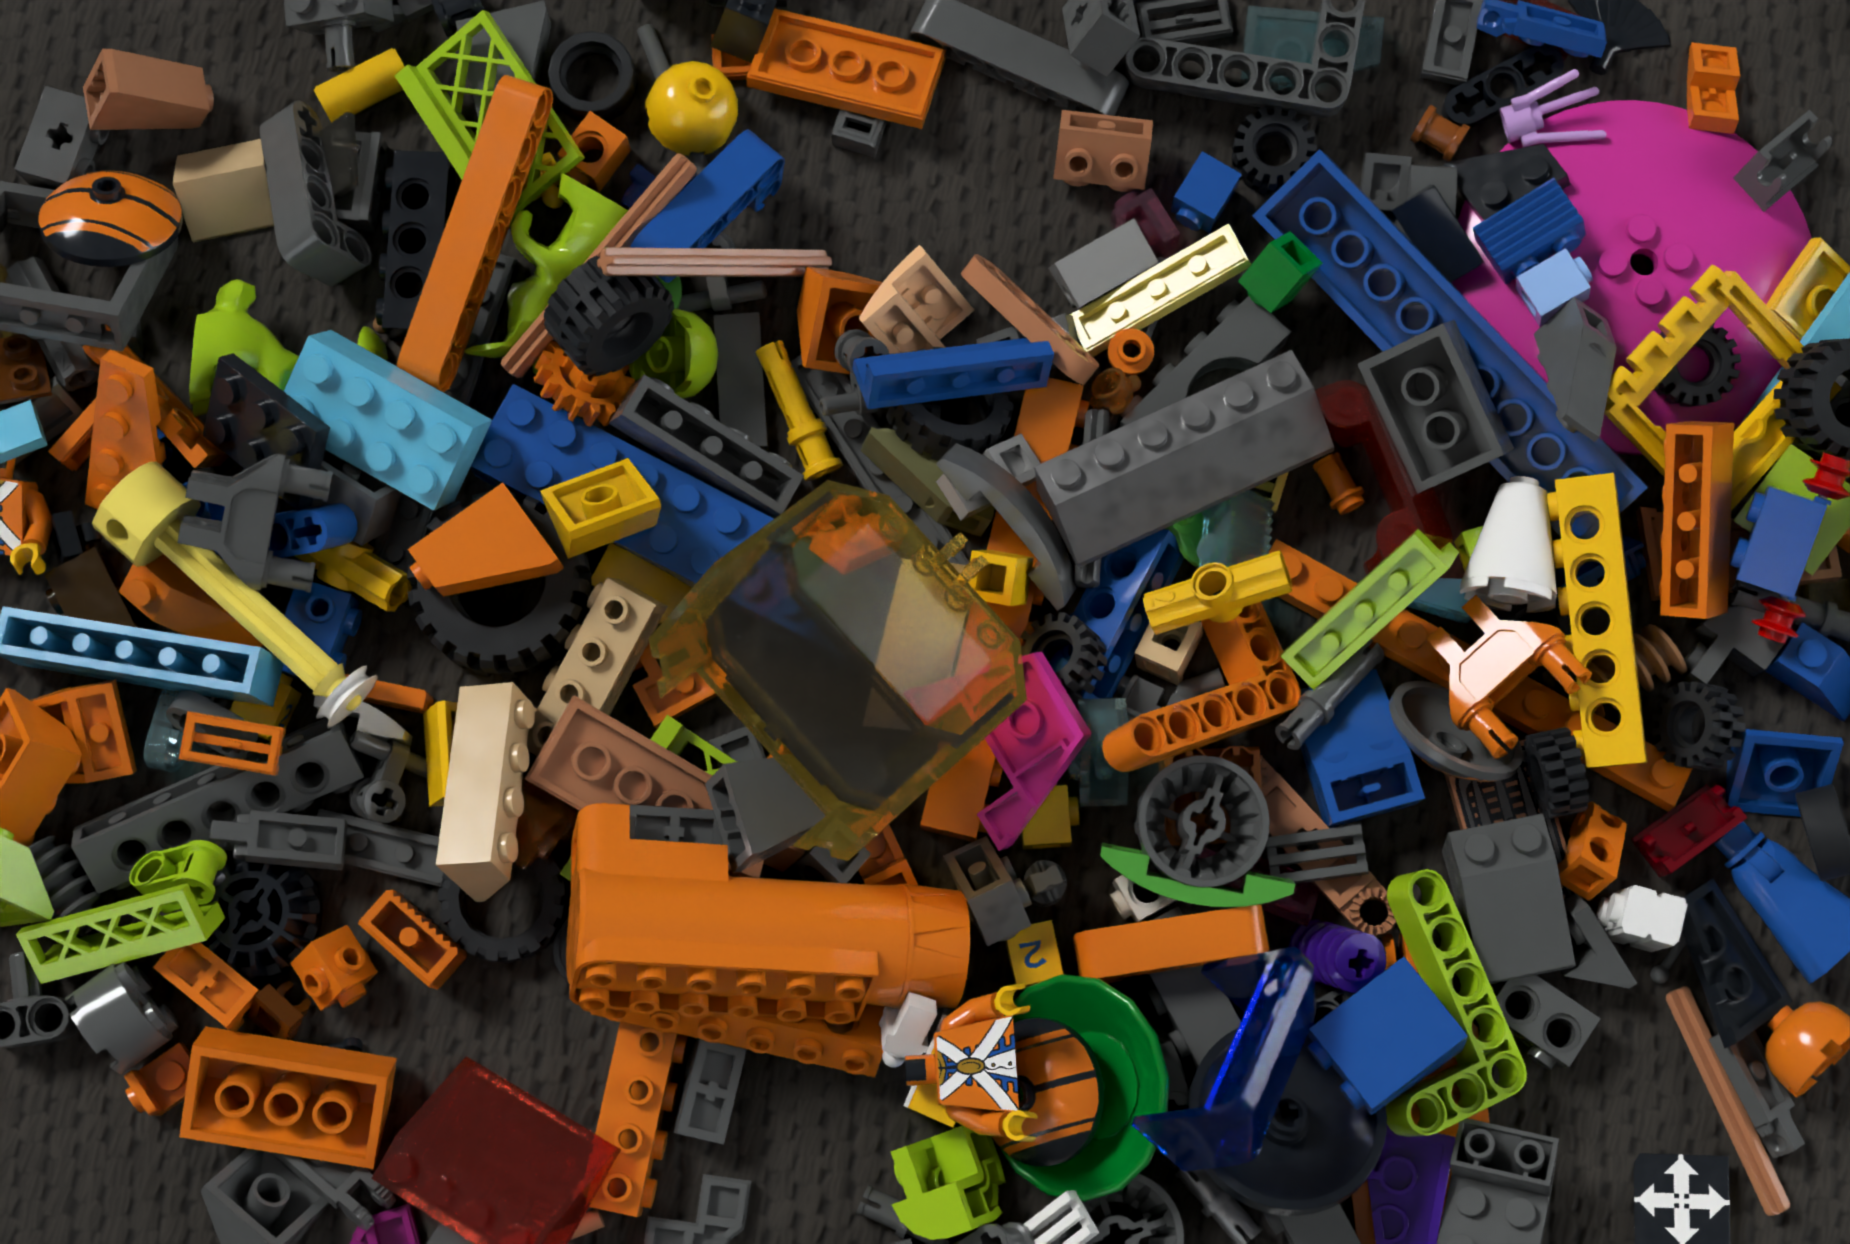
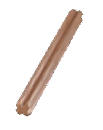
M676 154L587 260L596 255L600 256L601 250L605 247H630L641 230L676 197L697 171L696 166L684 155ZM545 309L501 360L503 368L516 378L523 377L540 357L543 350L545 351L549 342L554 340L544 326L546 320L543 317Z
M605 247L601 250L600 258L597 260V266L599 269H602L605 276L804 277L806 266L829 270V266L832 265V258L827 257L825 250Z

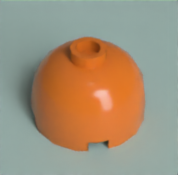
M1807 1002L1794 1011L1786 1005L1767 1025L1773 1031L1766 1043L1765 1058L1768 1066L1778 1081L1796 1098L1803 1095L1818 1082L1811 1078L1812 1075L1815 1077L1821 1075L1832 1063L1835 1065L1850 1049V1016L1838 1007L1825 1002Z

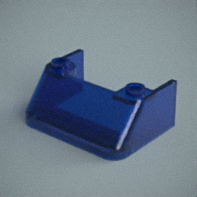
M1289 947L1203 965L1201 973L1245 1013L1204 1107L1135 1116L1131 1124L1183 1172L1236 1166L1252 1161L1260 1153L1263 1145L1262 1141L1309 1033V1028L1315 1022L1314 965L1298 948Z

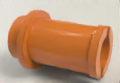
M1336 452L1334 455L1332 453L1313 465L1314 471L1317 472L1332 499L1329 504L1331 509H1337L1340 515H1344L1364 504L1365 500L1362 497L1364 489L1361 486H1356L1341 459L1340 453Z

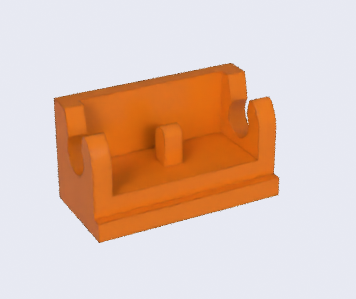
M201 942L166 951L153 966L157 972L231 1031H238L243 1025L244 1019L242 1017L251 1008L255 995L260 991Z

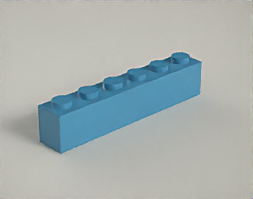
M5 606L2 607L0 614V657L20 666L106 680L116 679L118 682L179 692L190 690L204 696L271 707L274 705L284 663L262 647Z

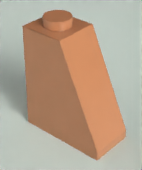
M115 49L101 50L83 86L90 130L198 128L203 123L207 114L212 111L214 104L213 90L211 85L205 84L203 68Z

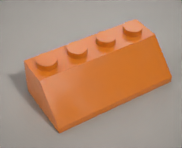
M205 1026L192 1045L179 1137L374 1169L391 1102L397 1058Z

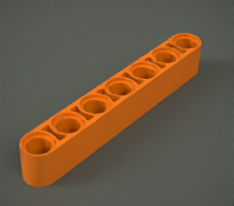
M509 75L501 77L494 90L397 361V367L442 392H446L450 388L456 377L465 352L464 350L466 349L552 108L553 92L550 88Z

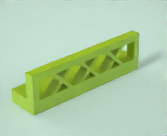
M1417 529L1286 648L1280 657L1314 690L1451 567L1459 551L1450 542L1439 550Z
M186 883L21 928L16 936L40 984L108 967L113 963L115 965L206 941L225 919V916L218 901L199 906L189 884ZM174 901L179 902L182 911L163 916L159 915L163 904ZM125 914H130L142 920L122 927L118 926L121 916ZM84 925L100 931L92 935L76 937L80 927ZM46 936L59 942L54 944L44 954L37 938Z

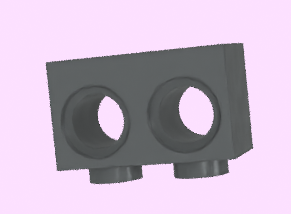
M1537 975L1499 982L1493 991L1513 1038L1515 1037L1528 1046L1530 1049L1526 1055L1548 1070H1552L1554 1065L1559 1068L1570 1067L1601 1019ZM1511 993L1521 995L1526 1002V1014L1520 1020L1512 1018L1506 1010V999ZM1553 1020L1562 1023L1567 1030V1040L1560 1048L1552 1045L1546 1035L1547 1027Z

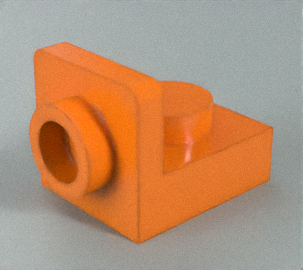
M179 1042L140 1070H131L124 1075L125 1080L130 1086L125 1090L126 1095L140 1113L146 1111L150 1116H161L185 1099L191 1054L184 1043Z

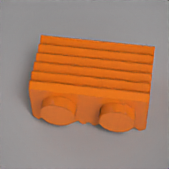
M386 890L358 922L366 932L415 976L433 989L438 990L467 958V951L461 949L460 945L453 942L451 937L446 936V932L440 930L438 925L432 923V919L425 917V913L418 911V907L412 905L410 900L404 898L403 894L395 890Z

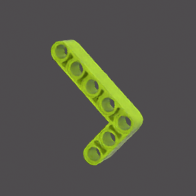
M1425 869L1394 878L1387 890L1388 903L1420 977L1466 1032L1468 1038L1463 1051L1455 1056L1458 1064L1415 1084L1386 1105L1387 1125L1391 1131L1405 1137L1436 1134L1516 1094L1523 1088L1527 1078V1070L1449 888L1440 874L1436 871ZM1414 884H1417L1421 890L1422 898L1420 904L1413 896ZM1434 928L1441 937L1439 949L1434 944L1432 938ZM1454 973L1460 980L1459 993H1456L1452 985ZM1474 1019H1476L1480 1027L1478 1039H1476L1472 1031ZM1494 1064L1497 1066L1500 1074L1497 1084L1494 1082L1491 1074ZM1454 1083L1460 1091L1458 1104L1454 1102L1451 1094ZM1414 1103H1416L1420 1111V1120L1417 1125L1411 1117V1108Z

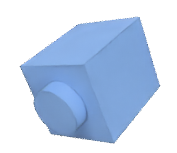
M1565 248L1517 276L1515 289L1539 327H1541L1574 296L1582 302L1589 299L1591 289L1589 283L1593 281V277L1581 257L1578 256L1573 259Z

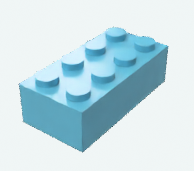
M332 330L308 336L283 391L330 427L325 450L434 511L455 501L492 422V419Z

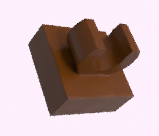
M290 981L282 983L277 991L270 984L266 985L255 995L248 1017L269 1037L292 1040L297 1034L301 1021L306 1016L312 1001L308 997L296 1006H293L285 999L292 991L294 985Z

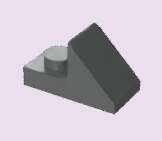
M1576 893L1564 899L1570 937L1577 946L1573 947L1575 967L1559 970L1561 974L1567 977L1628 989L1636 985V980L1590 906Z

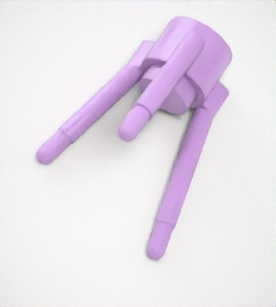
M1573 69L1525 95L1512 98L1511 105L1499 108L1508 142L1521 140L1524 148L1539 143L1604 139L1607 135L1604 130L1536 132V130L1544 128L1542 115L1599 94V89L1592 87L1538 105L1536 100L1579 76V71Z

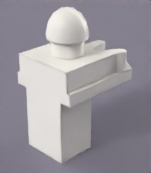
M908 992L900 1009L884 1007L879 1026L881 1027L882 1057L888 1067L896 1068L902 1065L905 1061V1056L926 1053L928 1049L927 1034L937 1016L936 1000Z

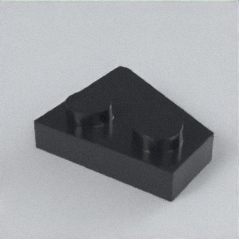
M1544 144L1454 160L1443 165L1457 168V189L1481 222L1553 177L1562 190L1571 185L1567 173Z

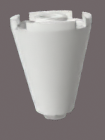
M1514 476L1510 478V482L1499 486L1460 583L1459 592L1460 594L1465 593L1464 599L1467 601L1477 595L1488 608L1511 611L1512 605L1527 604V613L1544 612L1555 608L1557 588L1547 491L1539 487L1538 480L1525 476Z

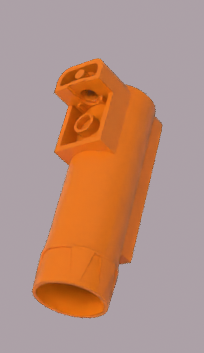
M596 803L583 807L577 814L571 839V898L567 928L566 968L567 980L570 984L569 998L585 1011L600 1012L606 1009H626L642 1015L652 1014L656 1011L679 1012L687 1017H699L705 1014H724L740 1020L764 1016L777 1017L785 1022H796L802 1019H821L831 1024H847L851 1021L860 1020L866 1004L900 1009L908 992L936 1000L937 1008L955 1009L960 1003L966 984L970 954L969 911L966 898L960 890L900 883L897 885H867L728 876V845L630 839V805Z

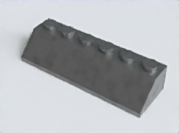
M1290 350L1035 466L1034 469L1037 492L1077 567L1080 568L1334 451V445L1315 389L1293 351Z

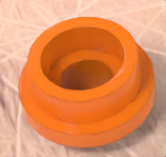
M1133 328L1121 330L1110 340L1107 351L1109 362L1115 370L1122 374H1140L1152 363L1154 358L1153 342L1141 330ZM1127 344H1134L1139 348L1140 354L1137 357H1128L1124 354L1123 347Z

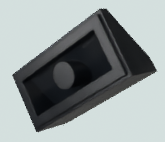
M1428 185L1391 210L1410 241L1450 282L1484 263L1435 185Z

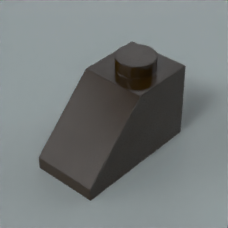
M96 547L44 574L51 586L50 589L46 590L47 598L59 615L64 613L68 617L144 628L132 603L119 593L122 583L108 556Z

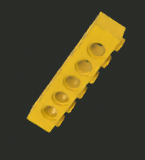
M1614 473L1556 479V492L1547 493L1550 521L1559 520L1561 539L1552 540L1555 568H1564L1566 587H1558L1560 615L1570 616L1571 634L1565 635V647L1587 669L1590 662L1599 656L1609 657L1615 664V674L1606 683H1595L1589 679L1584 685L1576 676V683L1581 689L1569 694L1571 711H1580L1582 730L1573 731L1576 739V748H1580L1582 754L1580 759H1585L1586 768L1647 763L1616 477ZM1584 514L1593 515L1599 520V530L1590 539H1579L1574 536L1572 531L1576 518ZM1590 561L1600 563L1605 570L1602 582L1594 587L1581 585L1577 578L1579 568L1584 563ZM1602 609L1609 614L1610 625L1604 633L1590 635L1585 632L1583 618L1590 610ZM1603 704L1615 705L1620 712V723L1612 731H1600L1593 722L1595 710Z

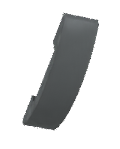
M956 443L936 465L966 501L979 491L985 495L1037 558V562L1027 575L1057 611L1066 605L1076 590L1070 557L1052 520L1034 496L1013 475L986 456Z

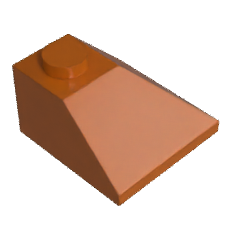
M806 266L797 307L803 367L850 374V371L843 368L835 358L836 342L843 333L852 329L862 330L875 338L860 321L859 317L883 282L850 273Z

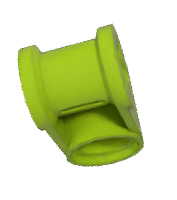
M192 840L187 844L162 851H152L139 859L130 872L129 881L143 895L188 883L198 905L207 904L214 897L215 886L213 883L217 872L222 870L226 864L227 854L217 844L205 840ZM178 901L163 904L161 912L165 914L173 913L181 909Z

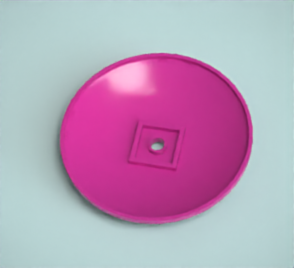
M1638 100L1605 101L1582 105L1543 119L1544 128L1536 130L1537 133L1604 130L1607 134L1604 139L1539 143L1535 145L1544 144L1567 173L1571 185L1564 188L1563 192L1566 193L1568 199L1584 220L1586 235L1583 237L1581 244L1569 254L1573 259L1578 256L1581 257L1593 277V281L1589 283L1591 287L1589 299L1583 303L1608 321L1617 346L1612 374L1619 366L1625 367L1632 374L1635 372L1626 362V358L1651 331H1655L1658 334L1662 332L1657 324L1682 296L1690 298L1695 304L1698 302L1690 294L1689 289L1711 265L1717 266L1723 272L1736 271L1758 297L1767 304L1781 280L1812 238L1804 214L1791 190L1763 212L1747 192L1733 179L1758 151L1735 133L1729 134L1689 129L1686 109L1658 102ZM1521 140L1508 143L1500 152L1523 148ZM1465 200L1458 217V222L1484 263L1451 283L1548 382L1545 368L1537 357L1540 352L1534 337V333L1540 327L1515 289L1516 279H1513L1510 284H1505L1477 244L1473 227L1481 223V221ZM1643 254L1649 257L1653 262V273L1649 275L1636 273L1630 264L1631 256ZM1729 308L1717 319L1714 328L1723 327L1728 331L1725 335L1726 339H1734L1737 344L1732 350L1734 355L1740 354L1741 362L1735 363L1734 366L1735 370H1740L1738 379H1732L1730 382L1734 387L1729 393H1723L1721 395L1722 399L1716 402L1692 407H1681L1678 403L1671 404L1665 401L1667 396L1664 394L1658 395L1653 390L1638 408L1655 426H1661L1665 432L1666 424L1684 421L1734 423V429L1737 428L1781 368L1780 363L1764 348ZM1693 346L1678 362L1677 368L1684 379L1690 382H1698L1706 376L1709 370V359L1704 350ZM1604 414L1601 438L1617 454L1643 455Z

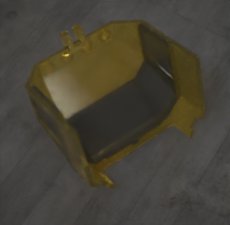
M830 480L824 482L717 560L648 640L652 657L660 659L663 675L657 681L660 699L697 672L826 815L792 846L805 850H810L813 846L822 847L830 850L831 857L849 861L1027 700L1019 638L969 584L989 562L981 555L978 558L972 559L963 568L962 573H959L948 560L956 556L968 541L961 532L939 551L889 495Z

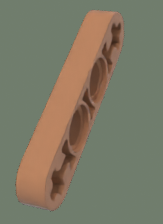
M978 254L971 258L961 272L962 277L1031 343L1049 341L1054 352L1052 363L1069 378L1085 385L1099 367L1098 362L998 267Z

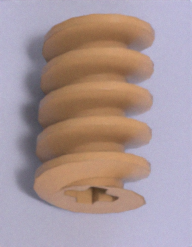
M1649 624L1641 630V635L1633 633L1638 682L1647 692L1655 689L1652 675L1655 674L1665 684L1671 680L1668 670L1670 665L1681 675L1687 672V666L1680 650L1663 630L1656 625ZM1596 657L1588 666L1592 673L1590 679L1595 683H1606L1615 674V664L1609 657ZM1610 704L1612 708L1618 710L1615 705ZM1603 705L1595 710V713L1601 717H1605Z

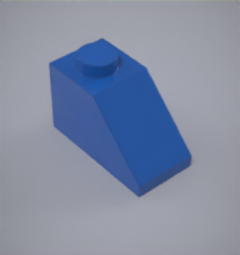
M1801 622L1792 628L1799 637L1790 636L1764 671L1844 722L1850 714V657L1842 647Z

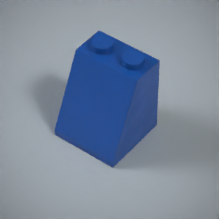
M1402 957L1310 1027L1309 1037L1313 1042L1307 1047L1324 1070L1333 1066L1344 1080L1339 1085V1089L1356 1110L1364 1106L1370 1115H1373L1462 1052L1468 1035L1407 959Z

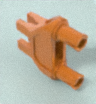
M1475 595L1461 608L1485 632L1478 641L1464 651L1441 626L1427 640L1450 664L1449 705L1452 722L1460 730H1470L1488 749L1494 759H1499L1508 753L1496 741L1495 738L1497 736L1511 750L1518 742V737L1492 712L1493 707L1538 666H1544L1564 687L1568 694L1575 693L1581 689L1568 675L1570 671L1584 685L1589 681L1592 673L1565 647V634L1559 628L1536 622L1499 620L1481 599Z

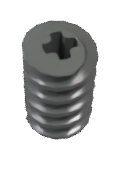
M48 836L29 846L54 909L52 919L93 909L92 906L102 896L101 893L98 894L96 891L84 894L83 889L90 883V879L87 875L74 878L73 873L81 866V863L78 859L68 862L63 860L72 847L69 843L55 846L53 842L56 840V836ZM88 925L81 926L76 937L79 938L94 928Z

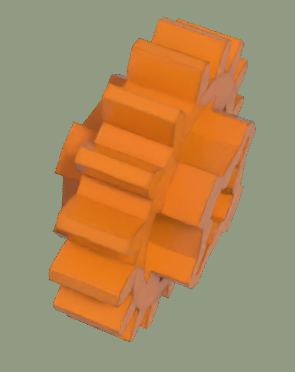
M553 340L549 342L545 351L543 350L534 367L538 370L534 377V382L544 385L540 392L542 398L554 399L555 403L552 409L559 411L563 408L568 412V420L572 422L577 416L583 417L586 426L590 427L596 418L603 426H608L629 388L635 382L634 378L625 376L630 368L628 365L616 372L610 371L601 376L584 374L583 371L577 368L558 343Z

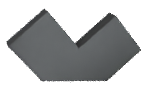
M703 1174L696 1223L648 1216L644 1244H727L745 1230L752 1181Z

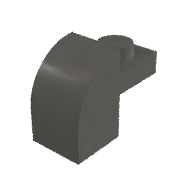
M1744 606L1728 607V613L1708 618L1692 631V633L1707 644L1704 645L1699 641L1684 659L1688 670L1680 680L1682 682L1691 683L1692 681L1707 684L1726 657L1754 677L1766 670L1784 643L1776 642L1757 634L1760 626L1751 621L1763 618L1764 612Z

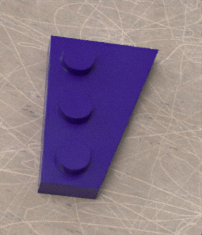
M1387 1125L1382 1153L1376 1166L1367 1178L1376 1244H1437L1451 1168L1450 1162L1456 1137L1440 1133L1429 1136L1405 1137L1397 1135Z

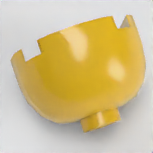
M695 61L674 64L656 79L645 101V110L647 108L649 117L648 126L651 133L664 147L677 154L689 156L691 152L700 153L704 151V155L710 154L725 144L737 120L738 98L731 82L719 69L707 63Z

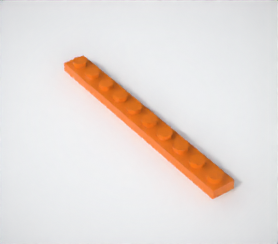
M1278 539L1275 540L1268 552L1269 554L1281 551L1293 586L1292 592L1277 597L1317 619L1321 618L1358 584ZM1404 609L1371 638L1373 640L1369 646L1371 649L1378 643L1383 649L1384 656L1449 690L1450 664L1427 640L1438 629L1437 626ZM1449 634L1464 651L1471 647L1468 643ZM1528 676L1502 698L1492 710L1504 722L1528 735L1566 727L1571 730L1572 736L1574 730H1582L1580 711H1571L1569 699ZM1595 713L1593 714V722L1600 731L1608 732L1617 727V725ZM1646 741L1647 763L1590 768L1668 812L1675 807L1693 769L1675 766L1674 763L1667 762L1663 758L1666 752H1659L1654 745ZM1581 759V763L1586 766L1585 759Z

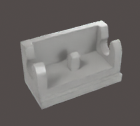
M1133 218L1055 262L1048 269L1071 306L1076 305L1078 309L1159 262Z

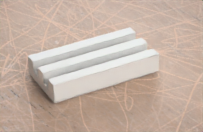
M1075 1190L1064 1192L1024 1223L1034 1236L1068 1208H1072L1073 1211L1034 1240L1035 1244H1051L1078 1222H1080L1082 1228L1062 1244H1086L1099 1234L1097 1227Z

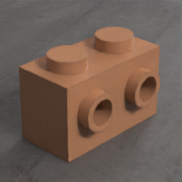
M1062 110L1053 179L1063 180L1072 186H1086L1089 183L1107 185L1111 189L1120 192H1129L1134 189L1145 190L1153 120Z

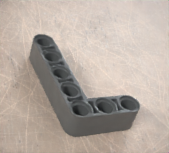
M1331 0L1321 1L1310 64L1146 37L1136 40L1127 51L1125 73L1130 82L1141 88L1260 108L1266 107V109L1281 106V111L1285 112L1293 109L1297 111V114L1321 118L1331 117L1342 109L1350 91L1365 0H1352L1354 8L1348 12L1336 10L1332 6ZM1328 39L1340 40L1346 47V54L1340 57L1328 55L1323 48V42ZM1150 54L1157 59L1159 65L1151 72H1142L1135 67L1133 61L1138 55ZM1186 61H1194L1202 67L1204 73L1195 80H1189L1180 74L1178 67ZM1232 68H1238L1247 74L1249 82L1242 87H1233L1225 81L1224 74ZM1276 76L1287 77L1291 80L1294 90L1286 95L1277 94L1271 89L1269 81ZM1322 83L1331 84L1337 89L1339 98L1333 102L1321 101L1315 93V87Z

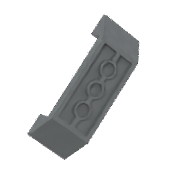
M1468 1118L1460 1121L1450 1162L1452 1175L1437 1244H1541L1550 1204L1559 1138Z

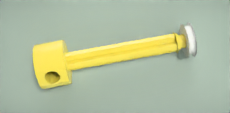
M148 462L141 465L123 478L101 502L92 521L94 529L136 567L145 566L155 561L162 554L168 557L313 690L312 694L314 696H325L327 698L316 715L317 719L328 718L327 728H333L349 716L370 693L378 679L377 675L368 677L365 674L367 671L366 665L361 666L346 677L343 663L338 665L257 590L251 589L244 584L227 563L213 550L177 543L180 525L183 522L184 516H196L201 504L199 500L185 498L187 489L158 462Z

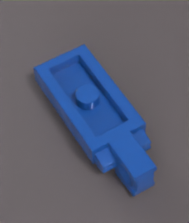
M1483 0L1476 22L1477 29L1495 37L1504 33L1508 35L1513 34L1530 45L1542 46L1546 43L1562 47L1566 53L1575 57L1584 58L1592 55L1601 58L1607 44L1603 22L1520 0L1517 1L1516 5L1500 0Z

